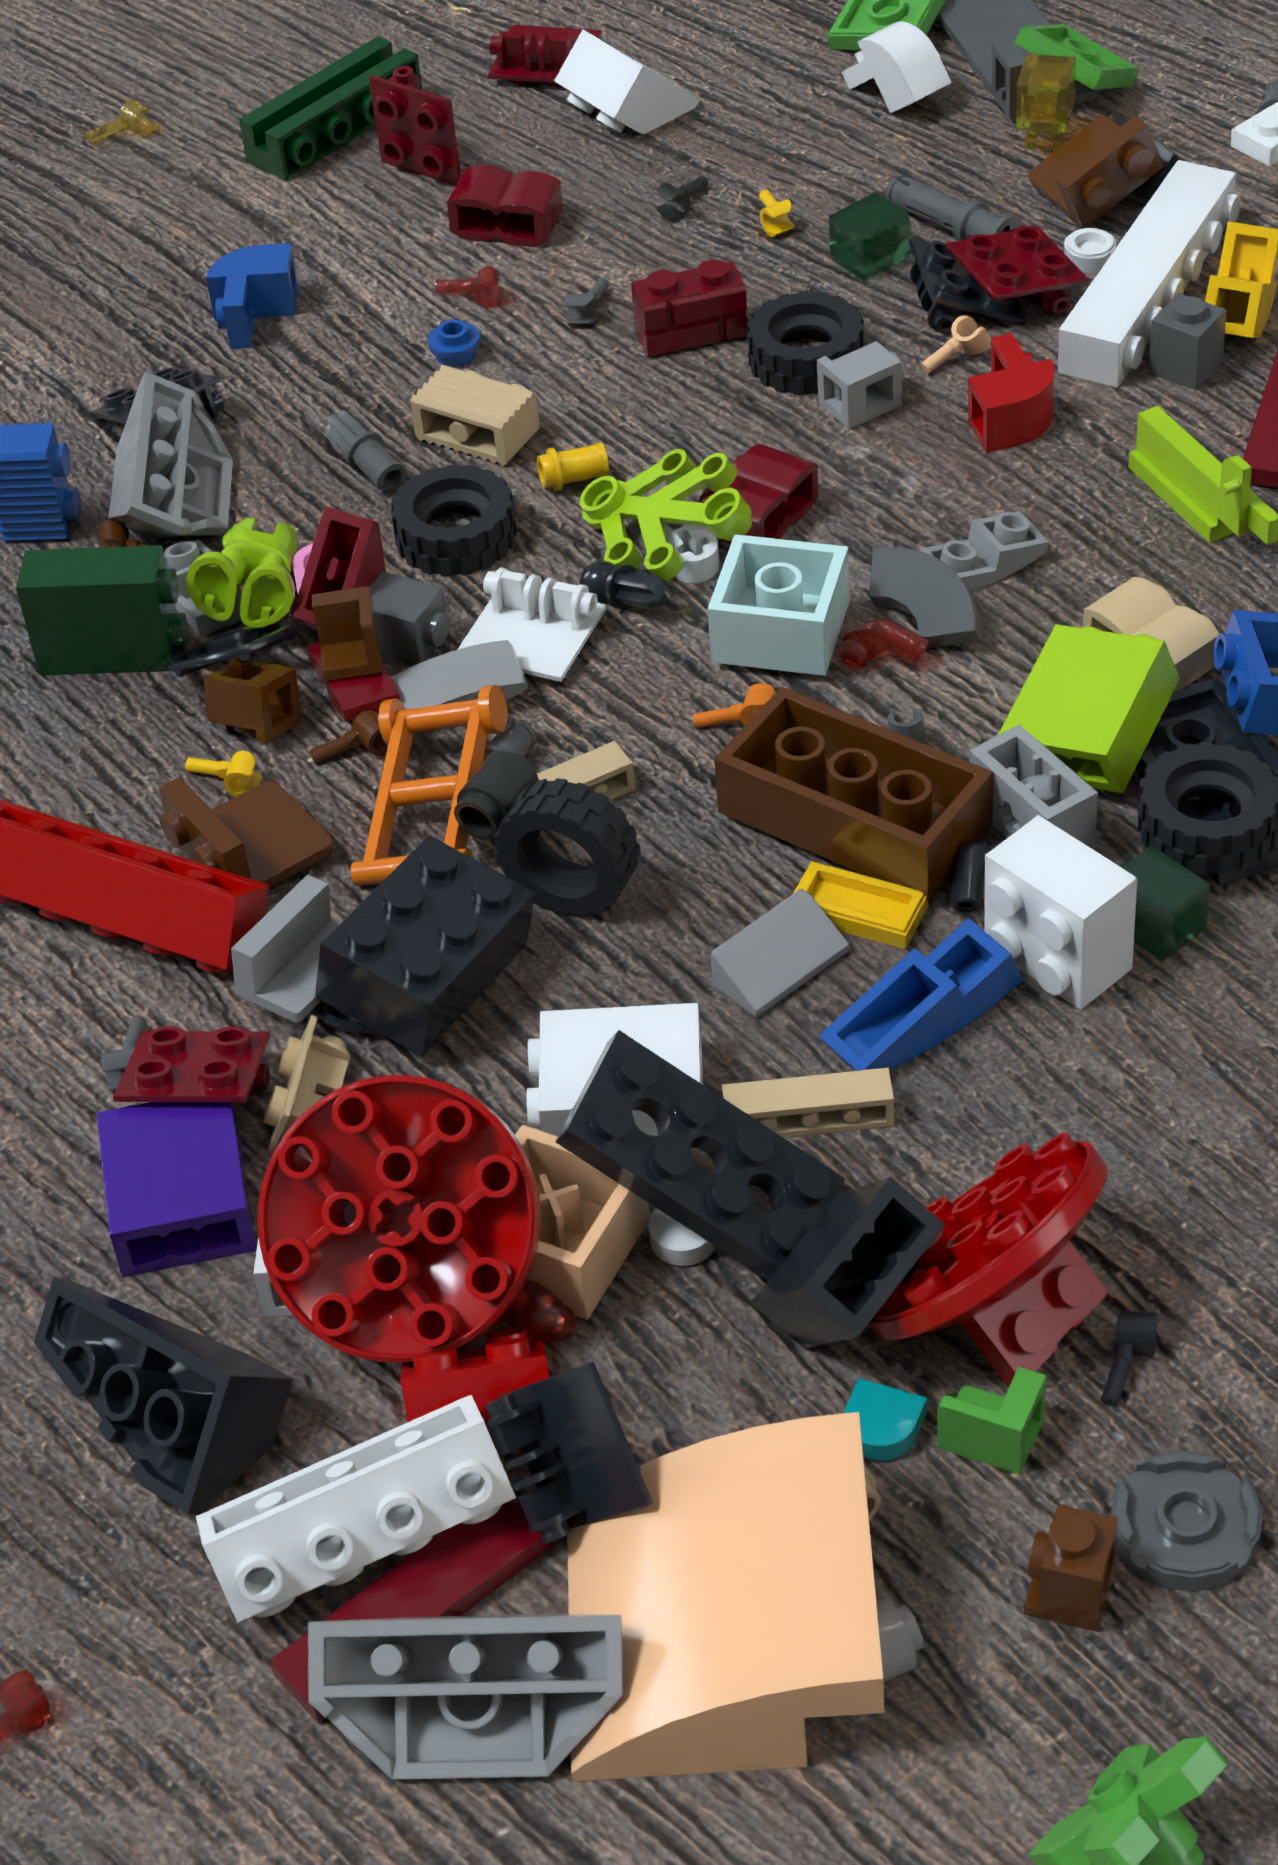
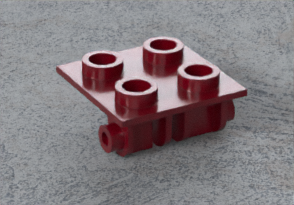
M511 25L508 32L501 31L499 36L492 35L490 38V54L497 56L488 73V79H501L510 83H522L525 81L547 82L555 86H561L555 82V79L582 30L599 39L602 31Z
M408 66L396 68L393 71L394 76L389 80L371 75L369 82L381 162L456 186L461 177L452 100L419 90V77Z
M1020 226L1012 231L991 235L977 234L965 240L946 243V248L995 301L1030 295L1038 298L1042 309L1046 313L1061 315L1070 308L1072 286L1088 283V277L1038 226Z
M164 1026L152 1031H142L114 1092L113 1100L114 1102H246L248 1095H255L257 1089H268L269 1064L261 1063L271 1037L270 1031H249L239 1026L224 1027L216 1031H184L179 1027Z

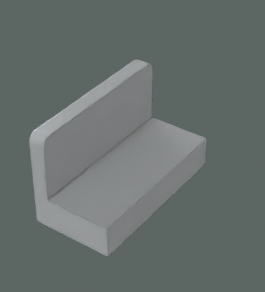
M307 875L231 948L237 996L293 1022L302 1021L322 1001L315 997L320 944L339 926V924L331 921L328 883Z

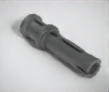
M905 174L896 175L897 181L892 179L887 186L886 200L890 205L907 210L920 218L951 230L957 241L968 239L977 234L991 235L1012 231L1017 227L1023 226L1021 220L1011 214L1000 216L991 212L989 205L979 200L968 201L967 203L960 201L928 185L919 183Z

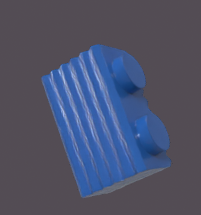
M28 422L23 425L15 423L11 426L4 423L0 426V532L2 533V541L68 539L73 520L80 519L81 498L77 487H69L67 481L71 467L69 448L66 443L58 444L55 428L51 422H47L44 425L39 422L33 425Z

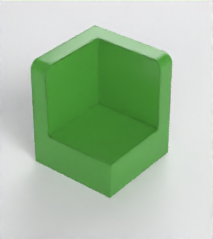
M1018 1366L1005 1397L972 1386H963L957 1398L944 1395L937 1408V1448L1020 1475L1045 1420L1046 1375Z

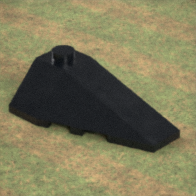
M53 1277L34 1340V1344L74 1396H85L102 1420L98 1428L108 1442L120 1443L133 1459L135 1464L130 1471L142 1487L186 1514L199 1515L273 1447L293 1379L249 1354L62 1277Z

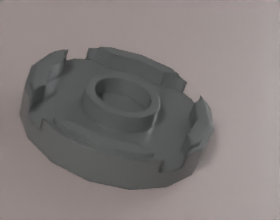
M1175 1451L1151 1456L1137 1464L1136 1472L1129 1475L1125 1482L1123 1477L1114 1490L1111 1516L1118 1518L1117 1552L1137 1575L1162 1588L1197 1592L1222 1587L1244 1573L1259 1550L1263 1511L1254 1487L1242 1474L1240 1480L1235 1474L1227 1471L1226 1463L1211 1455Z

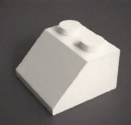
M582 30L555 79V82L571 91L567 98L569 102L589 114L593 113L595 107L600 109L596 119L622 133L625 126H628L644 135L695 109L700 101L699 98L585 30Z

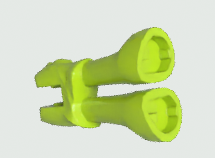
M247 517L238 524L233 525L224 535L222 540L224 549L221 553L208 551L195 559L187 573L185 580L186 589L196 607L208 617L221 622L228 620L232 615L238 600L239 588L244 584L240 603L241 620L249 628H262L276 623L289 612L294 601L295 585L290 573L292 571L293 557L298 550V538L296 530L288 524L278 522L274 534L257 531V518Z

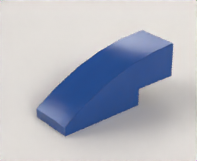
M968 918L926 957L914 948L818 1036L853 1071L889 1068L890 1070L928 1051L963 1029L993 1007L1021 983L1023 978L1012 954Z

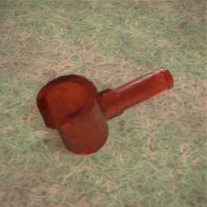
M489 266L481 268L476 278L436 280L435 282L437 293L466 292L467 294H474L475 301L480 306L486 308L499 306L503 301L504 288L497 286L500 277L499 272Z
M19 1671L10 1675L1 1683L0 1703L4 1712L0 1714V1742L4 1738L7 1739L14 1731L17 1733H30L42 1728L47 1723L50 1716V1704L42 1687L36 1684L33 1675L29 1671Z

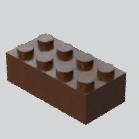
M781 687L714 758L719 813L866 876L918 890L924 893V896L927 897V902L952 874L954 859L959 849L973 840L983 837L993 826V771L784 687Z

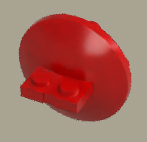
M386 1075L356 1081L338 1088L309 1107L292 1124L276 1147L267 1166L260 1190L257 1224L260 1249L268 1276L287 1309L305 1328L330 1346L363 1359L381 1362L414 1361L413 1357L420 1354L440 1350H457L489 1330L506 1313L524 1287L532 1269L538 1248L541 1211L538 1188L529 1159L512 1130L496 1112L473 1095L451 1084L411 1075ZM438 1347L429 1351L422 1350L424 1348Z
M1067 1132L1055 1136L1035 1152H1033L1028 1144H1022L1012 1149L995 1164L994 1170L996 1172L976 1184L953 1202H950L947 1197H941L926 1206L945 1226L868 1323V1326L878 1338L883 1340L904 1339L960 1323L1009 1387L1018 1366L1036 1372L1058 1348L1057 1343L1069 1330L1076 1329L1106 1297L1109 1292L1082 1258L1070 1239L1082 1225L1104 1187L1108 1175V1166L1092 1144L1073 1140Z

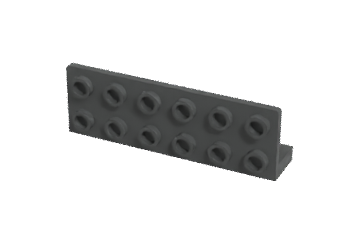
M946 0L936 19L1009 119L1028 118L1038 112L1060 107H1075L1082 102L1099 98L1100 90H1092L1079 81L1065 76L1052 65L1014 43L1021 27L1051 25L1032 0Z

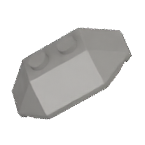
M145 371L116 449L109 519L121 522L129 529L140 530L158 538L224 535L228 528L233 459L215 426L200 410L203 405L195 391Z
M622 1615L409 1617L308 1622L309 1703L325 1718L327 1717L391 1779L549 1776L624 1695Z

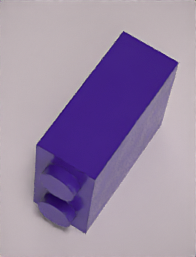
M148 1102L96 1112L109 1235L122 1278L257 1251L240 1132L233 1102Z

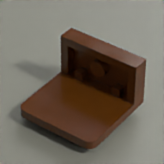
M1135 115L1120 127L1109 117L1101 116L1033 168L1028 177L1035 189L1084 229L1163 168L1164 164L1148 125Z
M180 777L159 787L165 812L159 816L161 828L172 846L179 848L189 860L272 887L333 852L331 836L277 782H263L212 810Z

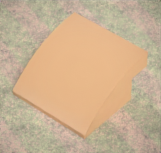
M859 1412L805 1417L756 1426L707 1439L657 1457L640 1465L642 1477L653 1501L652 1504L570 1529L571 1533L567 1534L569 1614L622 1615L624 1695L571 1751L572 1782L807 1767L804 1718L884 1713L883 1669Z

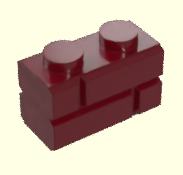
M707 260L702 262L696 269L677 273L659 270L649 274L646 279L631 282L635 330L646 357L747 336L746 288L734 261Z

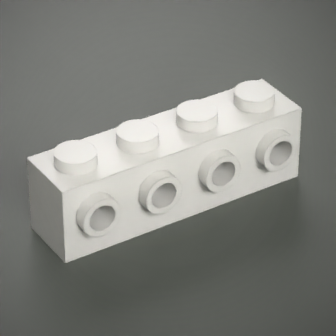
M469 1395L196 1516L202 1546L238 1623L254 1615L256 1617H268L277 1614L287 1608L296 1596L323 1584L326 1586H336L346 1583L359 1575L365 1565L392 1553L395 1555H405L415 1552L428 1544L433 1535L461 1522L464 1524H475L484 1521L497 1513L502 1504L515 1499L516 1496L472 1395Z

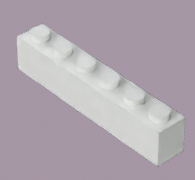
M1181 160L1176 162L1059 328V374L1118 388L1130 369L1138 368L1144 354V349L1151 338V320L1177 294L1184 293V289L1189 281L1195 282L1197 280L1203 261L1208 253L1216 252L1222 232L1226 228L1228 221L1236 222L1241 206V196L1235 194L1236 172Z

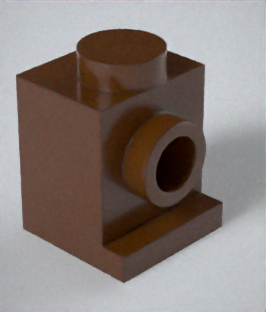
M234 660L203 677L205 687L204 700L207 706L209 722L231 725L235 731L240 733L256 732L257 741L264 743L271 741L301 723L296 668L254 660Z
M1057 1505L1054 1519L1049 1526V1533L1037 1531L1033 1541L1028 1566V1576L1032 1577L1024 1604V1615L1099 1632L1115 1572L1118 1531L1117 1517Z

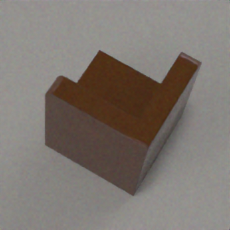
M370 586L312 594V608L321 646V667L324 680L331 681L382 673L380 637Z

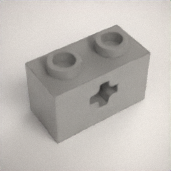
M1017 725L969 750V762L993 771V826L1006 838L1039 815L1091 849L1096 847L1098 792L1022 726Z

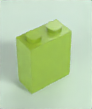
M1055 624L998 735L1020 725L1092 788L1123 793L1180 680L1165 640L1156 639L1145 634L1134 636L1101 631L1090 626L1078 628Z

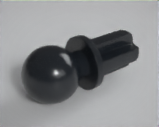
M595 561L584 568L579 579V585H585L590 593L597 594L598 603L610 604V606L618 610H627L633 606L653 609L655 606H664L668 599L665 593L668 584L662 577L639 573L632 565L620 564L616 566L609 561Z

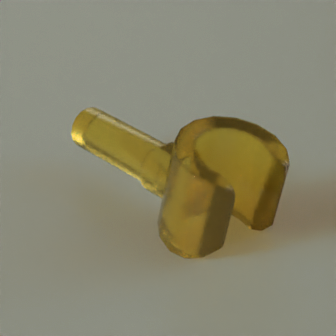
M130 100L122 105L118 118L85 134L90 144L126 129H130L138 136H146L154 130L155 123L148 117L142 116L147 114L150 109L138 101Z

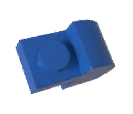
M291 243L255 245L235 250L217 260L207 273L206 280L214 320H217L219 329H227L230 349L251 348L255 318L290 316L296 313L299 285Z

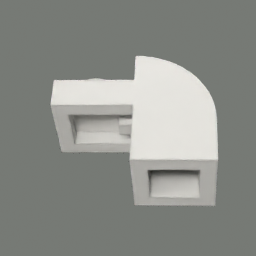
M902 21L895 22L857 41L861 49L860 52L854 54L858 64L842 71L849 89L874 78L890 113L952 83L930 39L916 26Z

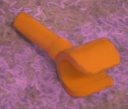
M754 684L749 687L742 704L693 714L695 728L728 722H742L746 725L772 698L775 690L768 684Z

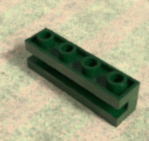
M377 36L239 119L246 161L283 180H287L376 125L369 77L374 75L389 80L394 76L393 71L396 68L408 66L413 69L414 74L418 75L420 83L418 89L422 90L418 54L404 48L393 55L392 42Z

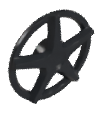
M290 622L273 623L262 628H236L206 639L204 644L172 657L168 662L170 670H174L177 677H182L226 660L246 661L249 660L252 651L296 638L295 631ZM273 632L263 637L264 633Z

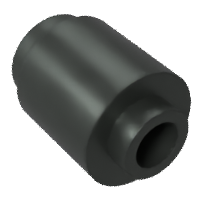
M503 750L492 752L457 795L454 815L460 827L476 839L483 841L494 839L498 826L521 792L528 785L532 787L539 781L532 763L518 753Z

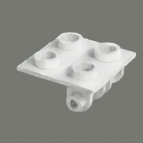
M501 567L496 572H487L484 578L483 590L484 593L491 594L492 598L458 649L487 642L509 640L514 647L524 674L561 682L606 611V605L598 603L597 594L590 593L585 585L577 586L558 582L553 578H546L542 584L541 577L534 574L530 575L526 581L525 574L512 572L507 568Z

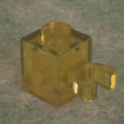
M1026 54L1016 91V130H1027L1025 149L1034 150L1038 134L1041 133L1052 137V151H1056L1064 145L1065 133L1075 102L1076 57Z

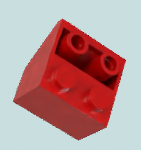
M524 1328L503 1330L485 1335V1346L463 1350L433 1351L413 1357L414 1361L402 1362L400 1381L407 1423L469 1395H472L483 1420L491 1418L485 1404L499 1398L498 1396L549 1378L543 1338L528 1339L527 1329ZM438 1347L424 1348L422 1350L429 1351ZM487 1428V1430H488V1432H489V1435H490V1437H491V1439H492V1442H493V1444H494V1446H495V1449H496L497 1453H499L498 1448H497V1446H496V1444H495V1441H494V1439H493V1437H492V1434H491V1432H490V1429Z

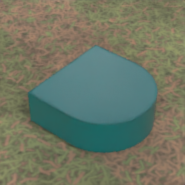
M858 1378L844 1413L859 1412L863 1457L870 1460L887 1461L898 1458L909 1451L926 1417L927 1397Z

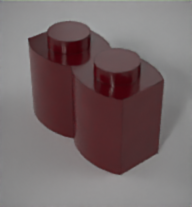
M475 165L465 168L447 201L450 232L472 241H489L498 238L511 245L542 246L548 240L562 212L561 182L554 176L537 171H522L511 174L504 169L489 165Z
M763 444L754 445L743 455H739L733 462L737 469V476L727 488L736 489L751 508L752 525L745 534L746 536L781 539L788 526L798 522L813 506L818 497L817 463ZM706 487L699 503H704L715 492ZM716 537L717 540L726 542L728 544L732 543V541H727L725 539H720Z

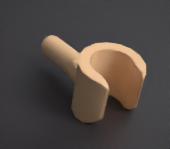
M960 316L952 324L951 331L953 337L924 360L920 366L925 373L929 374L962 349L969 355L980 354L990 345L991 338L984 327L977 328L978 325L972 317Z

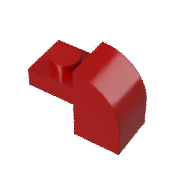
M1012 333L991 337V372L968 377V422L986 453L1031 442L1045 433L1053 420L1055 375L1052 359L1034 362L1030 352H1023Z

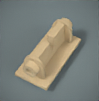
M311 1015L301 1039L289 1037L283 1051L277 1073L287 1076L288 1079L285 1088L275 1085L264 1115L263 1123L274 1126L267 1153L273 1154L280 1137L284 1136L292 1124L309 1107L324 1097L314 1093L315 1091L328 1095L342 1087L346 1069L350 1062V1054L346 1049V1043L335 1036L325 1038L314 1036L313 1032L318 1018Z

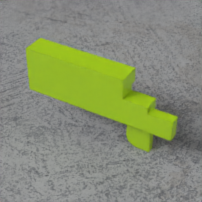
M1159 406L1138 413L1136 449L1129 452L1128 468L1208 543L1233 533L1239 537L1251 531L1267 545L1278 541V514L1250 490L1252 467L1240 456L1234 455L1221 463Z

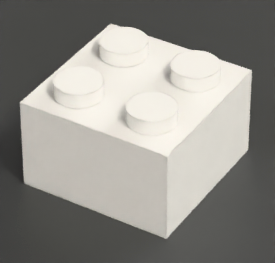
M1037 815L985 855L984 931L1010 952L1018 969L1035 979L1045 991L1052 995L1060 996L1081 1010L1132 969L1137 877Z

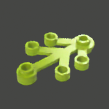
M674 449L665 454L660 462L627 482L616 480L612 476H602L595 479L584 489L580 497L583 519L590 527L602 529L607 547L604 554L605 561H609L616 566L627 564L632 565L636 569L639 568L643 560V554L633 541L627 538L624 523L625 518L636 519L639 522L647 551L644 565L652 575L660 576L665 581L671 580L681 571L684 560L672 544L669 543L664 523L707 527L715 537L727 541H732L734 534L745 535L752 525L751 508L736 489L727 488L735 480L737 469L728 457L720 452L708 456L696 468L695 463L683 449ZM666 481L668 483L667 486L652 495L642 497V495L662 482ZM705 486L715 492L704 503L681 501Z

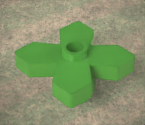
M1207 1736L1183 1739L1161 1756L1151 1744L1129 1746L1096 1779V1784L1087 1796L1090 1803L1056 1822L1029 1852V1856L1036 1865H1201L1204 1859V1852L1196 1843L1198 1832L1179 1808L1200 1796L1223 1771L1228 1762Z

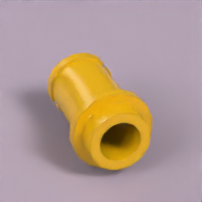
M602 442L556 452L554 448H547L546 454L537 456L538 475L543 488L553 487L554 491H561L563 484L609 476L608 457Z

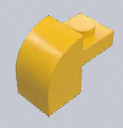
M1230 221L1227 223L1218 275H1210L1205 299L1207 303L1227 309L1226 334L1250 338L1260 337L1270 315L1277 283H1274L1278 263V229Z

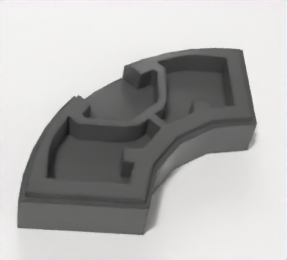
M903 547L873 548L869 598L875 607L897 608L912 615L917 621L919 638L925 648L981 641V622L976 604L963 581L947 564L932 555L915 549Z

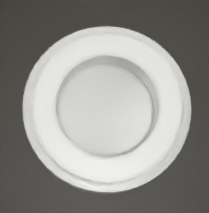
M1097 228L1079 229L1068 235L1064 241V253L1083 273L1087 274L1099 273L1116 249L1115 238L1110 233Z
M655 1208L652 1212L648 1224L650 1244L656 1256L664 1262L677 1266L693 1265L704 1261L715 1251L716 1246L659 1209Z

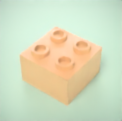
M522 1124L515 1136L524 1149L535 1175L541 1217L536 1256L529 1276L519 1295L588 1320L647 1226L650 1218L649 1203L557 1144L555 1141L558 1136Z

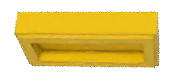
M813 861L809 864L793 892L804 889L809 893L839 931L903 949L907 948L929 907L927 897L918 890Z

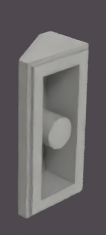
M799 889L714 949L710 956L712 984L757 1018L849 951V943L814 898L804 889Z

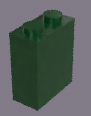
M162 545L25 550L16 591L39 675L174 671L169 669L168 662L172 657L178 655L179 647L187 646L188 623L185 613H177L175 605L178 600L177 573L175 569H167Z

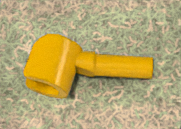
M762 190L759 198L765 205V208L760 211V221L766 234L773 238L795 229L794 223L787 216V213L792 210L791 201L785 199L778 202L769 190Z
M244 750L236 752L231 762L189 757L185 763V768L188 772L223 778L224 788L235 797L259 785L262 780L261 773L253 772L256 764L254 756Z

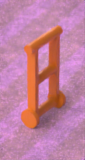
M498 685L481 687L478 699L412 709H405V706L399 699L384 700L381 703L378 716L379 728L388 748L363 861L353 862L350 868L351 880L355 886L381 884L409 856L387 858L399 806L452 800L444 843L473 858L471 850L466 848L469 834L456 821L454 809L457 805L458 793L483 764L488 734L502 733L506 729L508 720L507 704L504 694ZM467 725L458 774L404 781L414 732Z

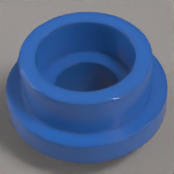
M447 320L430 332L428 336L429 350L442 365L449 367L468 364L476 357V350L480 346V333L475 326L462 320Z

